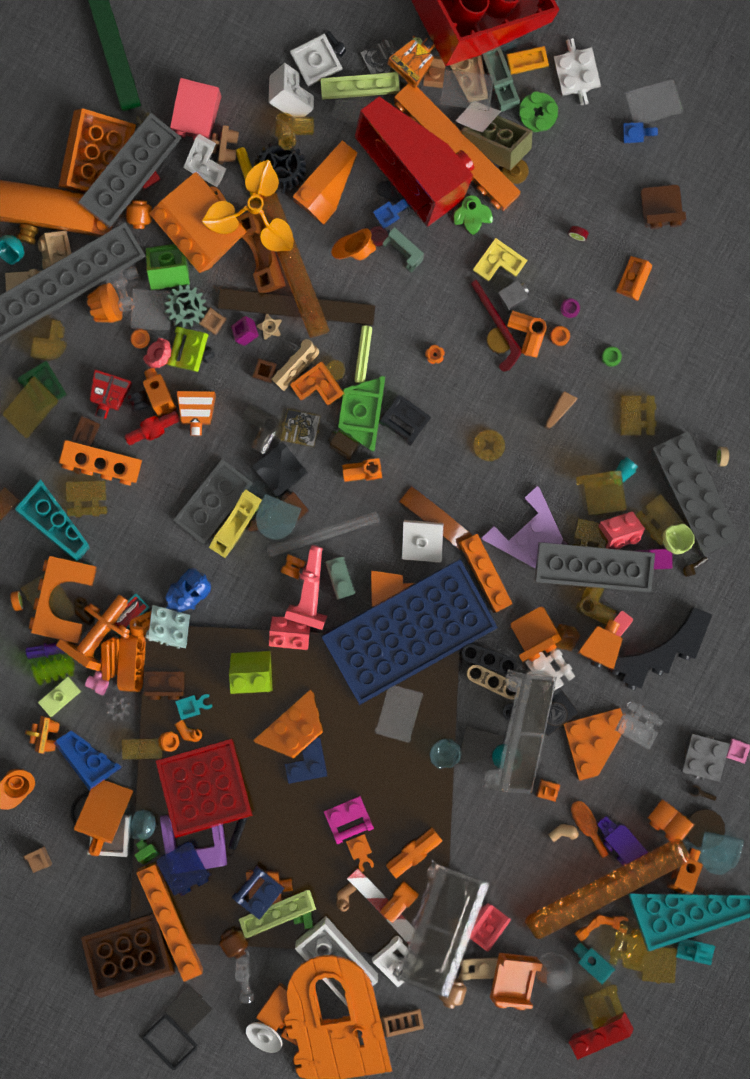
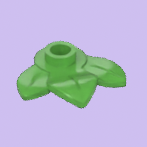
M474 195L465 197L462 201V206L454 213V224L464 223L466 229L472 235H475L480 230L482 222L492 223L493 220L489 207L481 204L480 199ZM470 202L475 203V207L473 209H470L468 207V204Z

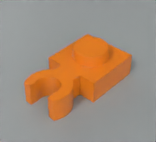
M365 834L346 841L353 860L359 858V869L362 872L364 871V862H369L371 868L374 867L373 860L367 856L372 851Z

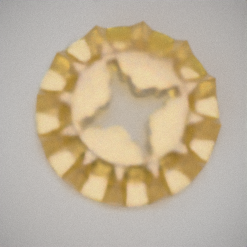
M494 430L482 431L474 441L475 453L482 460L494 461L502 456L505 450V441L501 434ZM484 439H486V441H488L489 443L492 441L494 442L495 440L497 441L493 445V451H491L490 449L483 451L484 447L486 446Z

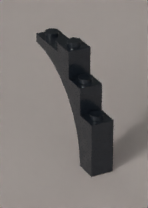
M691 608L684 623L666 642L651 651L636 656L617 657L614 669H609V672L618 676L623 673L621 681L625 682L624 687L636 690V687L642 689L650 667L652 668L651 672L662 676L663 673L669 674L676 653H679V658L687 661L690 658L696 659L712 614L697 608ZM587 658L591 661L590 665L602 668L603 665Z

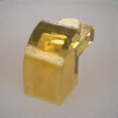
M52 320L49 339L33 338L31 351L33 359L51 361L59 358L65 352L67 343L60 341V338L64 337L65 327L62 326L60 321Z

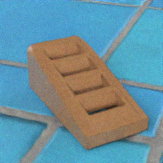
M563 392L544 427L546 429L551 428L578 398Z
M420 1009L380 1017L385 1037L424 1029ZM411 1015L415 1017L416 1026L412 1024ZM403 1017L407 1018L408 1027L406 1028ZM397 1018L399 1020L400 1029H397L395 1019ZM389 1020H390V1022H391V1027H392V1030H391V1031H389V1026H388V1021H389Z

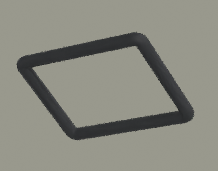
M167 1014L163 1015L142 1037L143 1041L172 1070H176L198 1048L193 1039ZM165 1019L194 1046L175 1066L147 1039Z

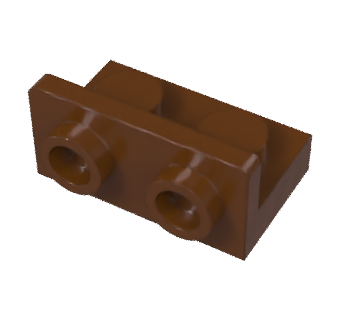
M144 672L143 696H148V700H160V696H168V700H180V696L185 695V672Z

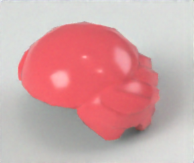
M158 338L156 342L152 343L147 350V355L143 357L145 363L151 368H160L167 364L172 351L170 342L166 339Z

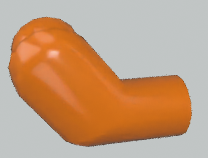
M183 720L174 724L183 740L197 742L201 739L202 732L199 729L187 728Z

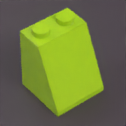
M270 651L231 653L229 669L230 694L271 692L273 690Z

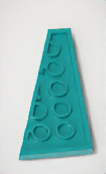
M628 894L647 952L750 918V895Z

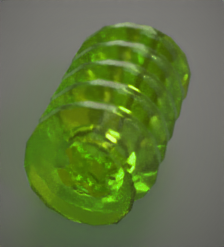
M60 654V660L53 656L51 663L48 658H45L44 665L38 660L37 667L31 662L34 678L39 685H43L44 680L50 683L51 677L54 681H58L59 675L62 679L66 678V674L70 677L74 676L75 665L73 658L69 655L68 658H65L63 654Z

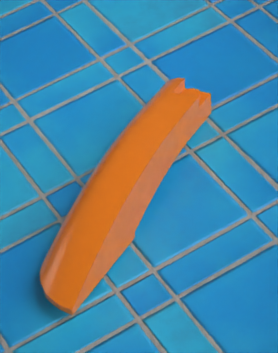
M0 180V221L23 223L101 237L112 230V226L108 228L78 204L84 196L82 193Z

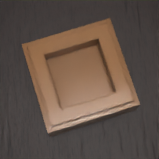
M210 308L199 324L216 336L227 319Z

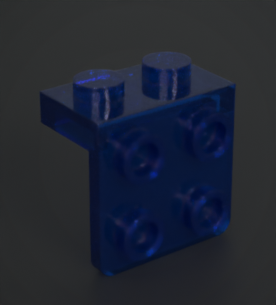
M190 842L157 860V864L174 896L178 893L181 896L192 891L191 886L197 883L199 887L209 881L207 877L211 876L209 869L205 868L193 844Z

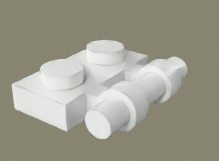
M555 648L550 651L551 655L545 657L543 652H540L539 658L532 662L530 660L526 661L527 666L547 695L564 685L560 679L562 676L565 675L568 681L575 677L571 671L572 667L565 662L560 649L557 650ZM553 661H556L560 667V670L555 672L550 664Z

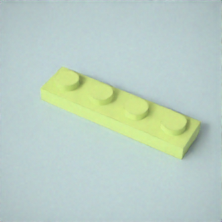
M397 72L320 78L322 100L398 94L400 92L399 75Z
M306 890L271 905L260 920L253 914H249L240 918L239 921L244 937L249 938L314 911L316 907L310 890Z

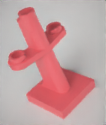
M311 545L307 565L303 568V572L300 573V579L304 580L300 603L297 606L290 604L284 618L322 630L327 616L317 613L323 548Z

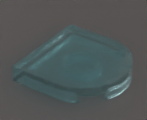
M265 494L256 515L257 527L269 539H283L293 531L302 509Z
M705 832L700 849L701 863L712 874H725V872L735 868L738 864L744 840L742 838Z

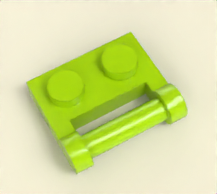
M176 326V336L171 357L166 365L198 372L208 334ZM185 335L186 340L180 361H177L183 336Z

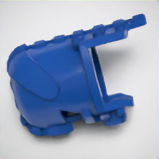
M195 568L188 569L176 583L170 585L165 597L168 602L166 609H175L177 612H183L188 609L194 610L195 606L201 600H204L211 591V584L207 580L206 574L200 573Z

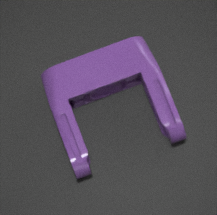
M169 815L160 816L165 855L170 874L227 865L223 824L212 827L214 846L177 852Z

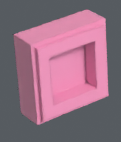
M731 738L726 758L745 764L750 745Z

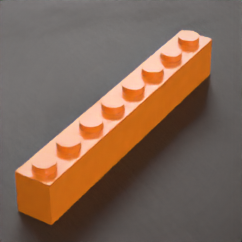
M408 83L394 97V106L398 110L405 112L411 119L446 142L455 153L462 150L470 157L474 164V170L471 171L473 174L471 181L477 185L476 189L481 195H487L491 199L490 203L495 209L498 210L500 208L504 211L520 196L521 191L462 134L418 87L414 88Z

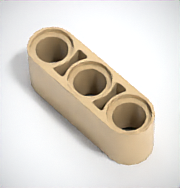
M474 664L468 667L466 675L470 681L508 699H516L520 695L521 690L516 682L480 665ZM473 668H478L481 671V676L478 679H473L470 676V671ZM496 676L499 683L496 687L492 688L488 685V679ZM509 685L516 687L517 691L513 696H509L506 693V688Z

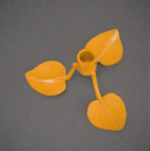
M269 160L263 161L254 166L247 174L245 180L246 189L251 193H256V195L248 199L247 206H244L243 209L235 213V208L231 203L227 201L216 202L209 208L203 218L204 225L216 233L229 234L238 228L239 223L236 217L240 216L243 212L248 210L252 214L259 213L266 226L260 235L263 246L270 251L292 250L294 239L290 226L279 218L273 219L269 225L262 210L264 202L259 195H272L276 192L279 184L277 174Z

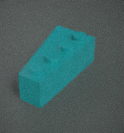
M40 479L15 508V511L69 557L78 562L90 548L89 544Z

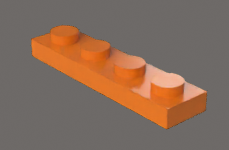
M475 534L460 542L459 545L493 613L512 605L479 535Z

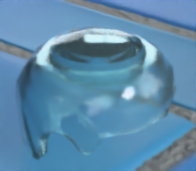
M444 738L438 740L432 746L429 756L431 763L437 768H452L460 761L462 752L460 746L454 740Z
M141 810L135 812L130 827L131 838L146 840L154 833L156 820L150 811Z

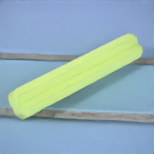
M367 325L362 326L355 372L356 383H363L366 378L372 327Z

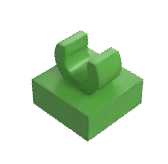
M143 840L136 844L139 852L135 854V857L143 865L160 855L158 849L152 844L147 845Z
M311 912L294 918V924L304 923L305 929L313 928Z

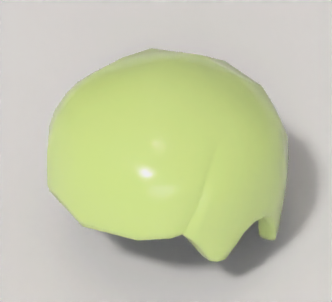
M683 523L669 526L662 534L666 550L674 554H682L688 551L695 543L692 530Z

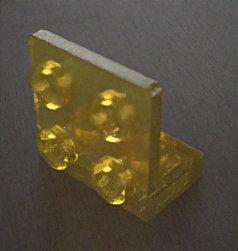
M621 471L576 477L577 485L584 484L589 515L626 510Z

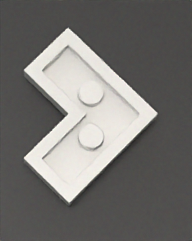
M198 134L183 168L191 173L197 172L205 181L217 187L223 178L226 168L210 160L216 143Z

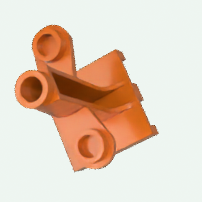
M118 594L103 615L99 613L100 609L95 605L90 604L84 609L98 619L97 623L79 646L62 639L58 641L56 646L86 668L101 672L102 663L94 658V652L109 630L112 629L127 639L130 636L128 628L123 625L118 627L114 624L128 606L127 602L129 600Z

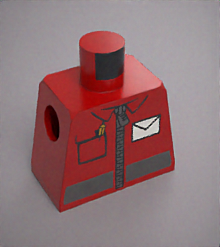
M95 370L90 401L98 405L95 416L106 419L109 409L119 411L133 383L129 380Z

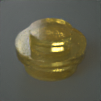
M333 360L326 366L335 380L341 379L345 374V367L338 360Z

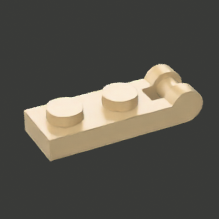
M303 340L301 348L276 372L272 380L285 391L318 356L319 349L311 340Z
M498 957L459 959V966H461L459 979H494ZM470 965H474L475 972H469Z

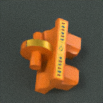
M41 716L39 729L38 724L33 723L32 730L25 731L26 735H30L29 743L35 744L36 741V752L44 754L45 751H55V740L47 739L48 732L58 733L59 723L50 720L48 717Z

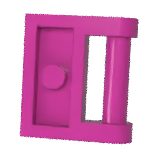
M361 796L324 811L337 844L365 830L371 831L374 829ZM363 817L364 823L339 833L337 827Z

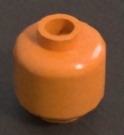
M132 200L126 207L127 223L132 224L134 229H144L145 225H149L152 221V216L149 214L152 211V207L147 204V201Z

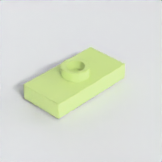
M67 677L38 703L50 717H53L82 691L70 677Z

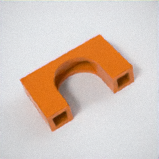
M49 556L48 560L45 559L43 565L45 576L44 579H40L38 590L41 593L40 597L35 599L33 608L36 610L35 618L31 617L29 629H32L31 633L79 644L83 624L56 617L50 609L49 598L52 590L64 582H75L93 587L97 570L96 566Z

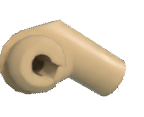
M561 824L548 835L555 842L561 836L570 837L571 840H574L578 837L579 833L573 825Z

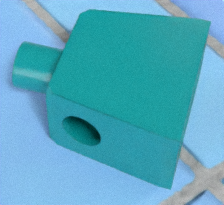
M579 943L573 950L581 959L578 963L601 984L616 969L593 947L588 950L583 944ZM592 956L596 960L595 965H591L588 962L589 957Z

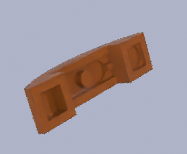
M412 486L399 501L423 521L443 523V537L459 550H461L459 543L473 536Z

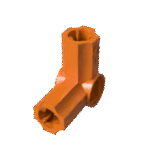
M512 310L507 327L527 333L521 354L537 358L547 329L546 322L541 318H535ZM537 322L543 325V330L539 333L532 330L533 324Z
M380 458L342 465L344 482L383 478Z

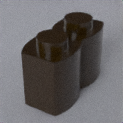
M341 430L338 432L334 431L328 439V443H330L329 448L349 461L360 445V442Z

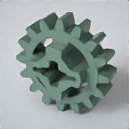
M180 285L177 287V291L172 289L170 291L172 295L168 294L165 297L169 302L163 304L168 307L164 313L170 314L168 321L175 320L174 326L181 323L182 328L186 324L191 328L193 327V322L195 324L200 323L198 318L202 319L205 317L201 312L207 310L206 307L202 306L206 300L200 299L202 292L197 294L196 287L190 290L189 285H186L184 289ZM180 294H187L185 298L177 297ZM187 303L188 309L184 310L182 304ZM186 315L193 316L191 319H183Z

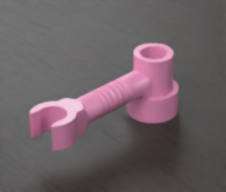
M96 671L94 677L89 676L85 683L86 687L95 690V693L102 696L109 685V681L102 679V671Z

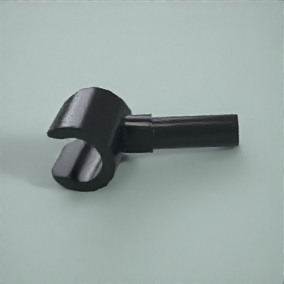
M328 31L326 35L336 45L333 49L334 53L342 57L346 52L344 44Z

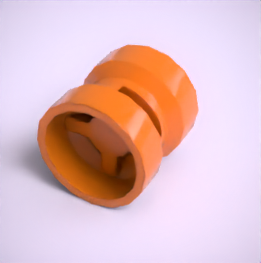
M288 554L286 564L280 572L298 580L300 569L304 567L306 562Z

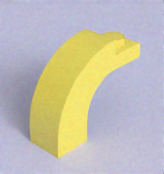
M245 489L232 513L215 535L209 548L226 558L253 519L262 500Z

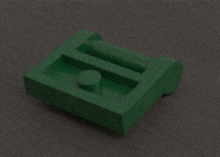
M47 361L17 378L19 384L23 385L34 403V409L37 413L67 396ZM32 377H34L46 398L43 402L29 381Z

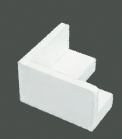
M284 63L269 77L270 104L297 122L314 109V96L299 86L298 71Z
M123 815L112 844L104 842L99 855L127 857L129 855L132 815Z

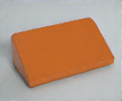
M631 256L616 292L638 301L652 269V264L647 260Z

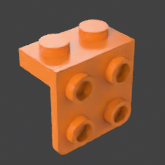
M538 607L511 623V628L524 649V652L519 655L522 662L527 659L530 662L540 657V652L545 650L548 653L557 648L555 644L562 640L544 607Z

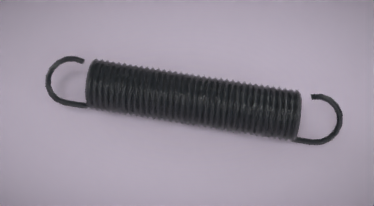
M248 817L237 821L228 850H236Z

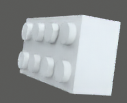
M326 916L296 940L295 950L305 961L321 955L345 957L355 962L365 971L370 978L372 986L378 982V973ZM323 978L324 982L348 1007L345 991L341 983L334 978Z

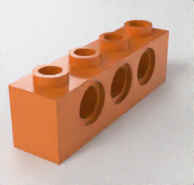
M64 440L58 463L62 464L64 469L73 471L74 467L82 469L81 473L92 476L93 472L101 474L100 478L112 481V477L120 479L119 483L131 486V482H137L142 460ZM78 453H83L86 456L83 464H78L75 461V456ZM97 458H102L105 461V466L102 469H97L94 465ZM116 463H121L124 466V471L121 474L114 472L113 468Z

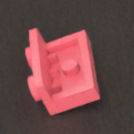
M633 511L601 521L598 526L608 539L606 546L608 549H620L625 545L638 543L645 530Z
M272 616L269 646L308 650L311 626L285 619L284 617Z
M487 903L480 908L476 920L468 925L465 936L489 952L511 919L495 906Z

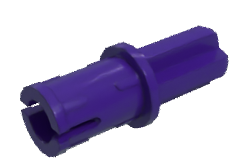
M44 643V645L26 648L28 659L44 656L49 658L50 655L66 653L56 646L57 643Z

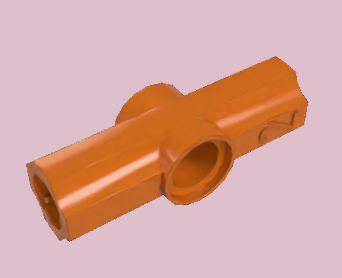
M430 828L417 840H413L406 845L400 854L386 864V867L397 879L411 866L421 862L427 856V853L442 842V839L433 828Z

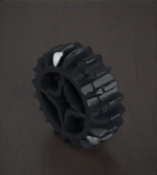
M277 141L275 146L269 143L268 149L263 147L261 149L262 153H257L254 165L256 166L263 161L269 160L277 174L279 184L276 192L278 189H281V192L284 194L286 188L291 192L293 186L298 188L299 182L304 181L307 163L304 161V154L300 155V149L294 150L293 144L288 147L286 141L283 145H279ZM292 162L296 167V171L294 173H292L291 169L289 168Z

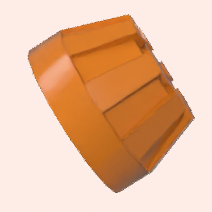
M111 283L100 285L87 296V304L91 308L90 314L95 322L114 323L122 320L121 303Z

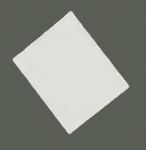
M475 101L459 116L456 122L483 132L501 111Z

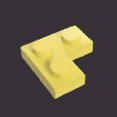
M495 238L473 271L488 282L499 267L517 277L528 260Z

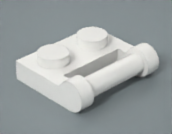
M395 936L386 947L372 957V962L397 987L424 965V961L420 957H416L402 943L403 940L399 936ZM396 949L411 962L409 967L393 953Z

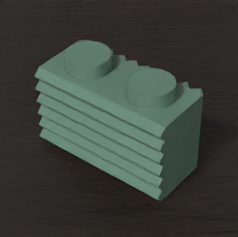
M344 557L325 562L337 600L355 594Z

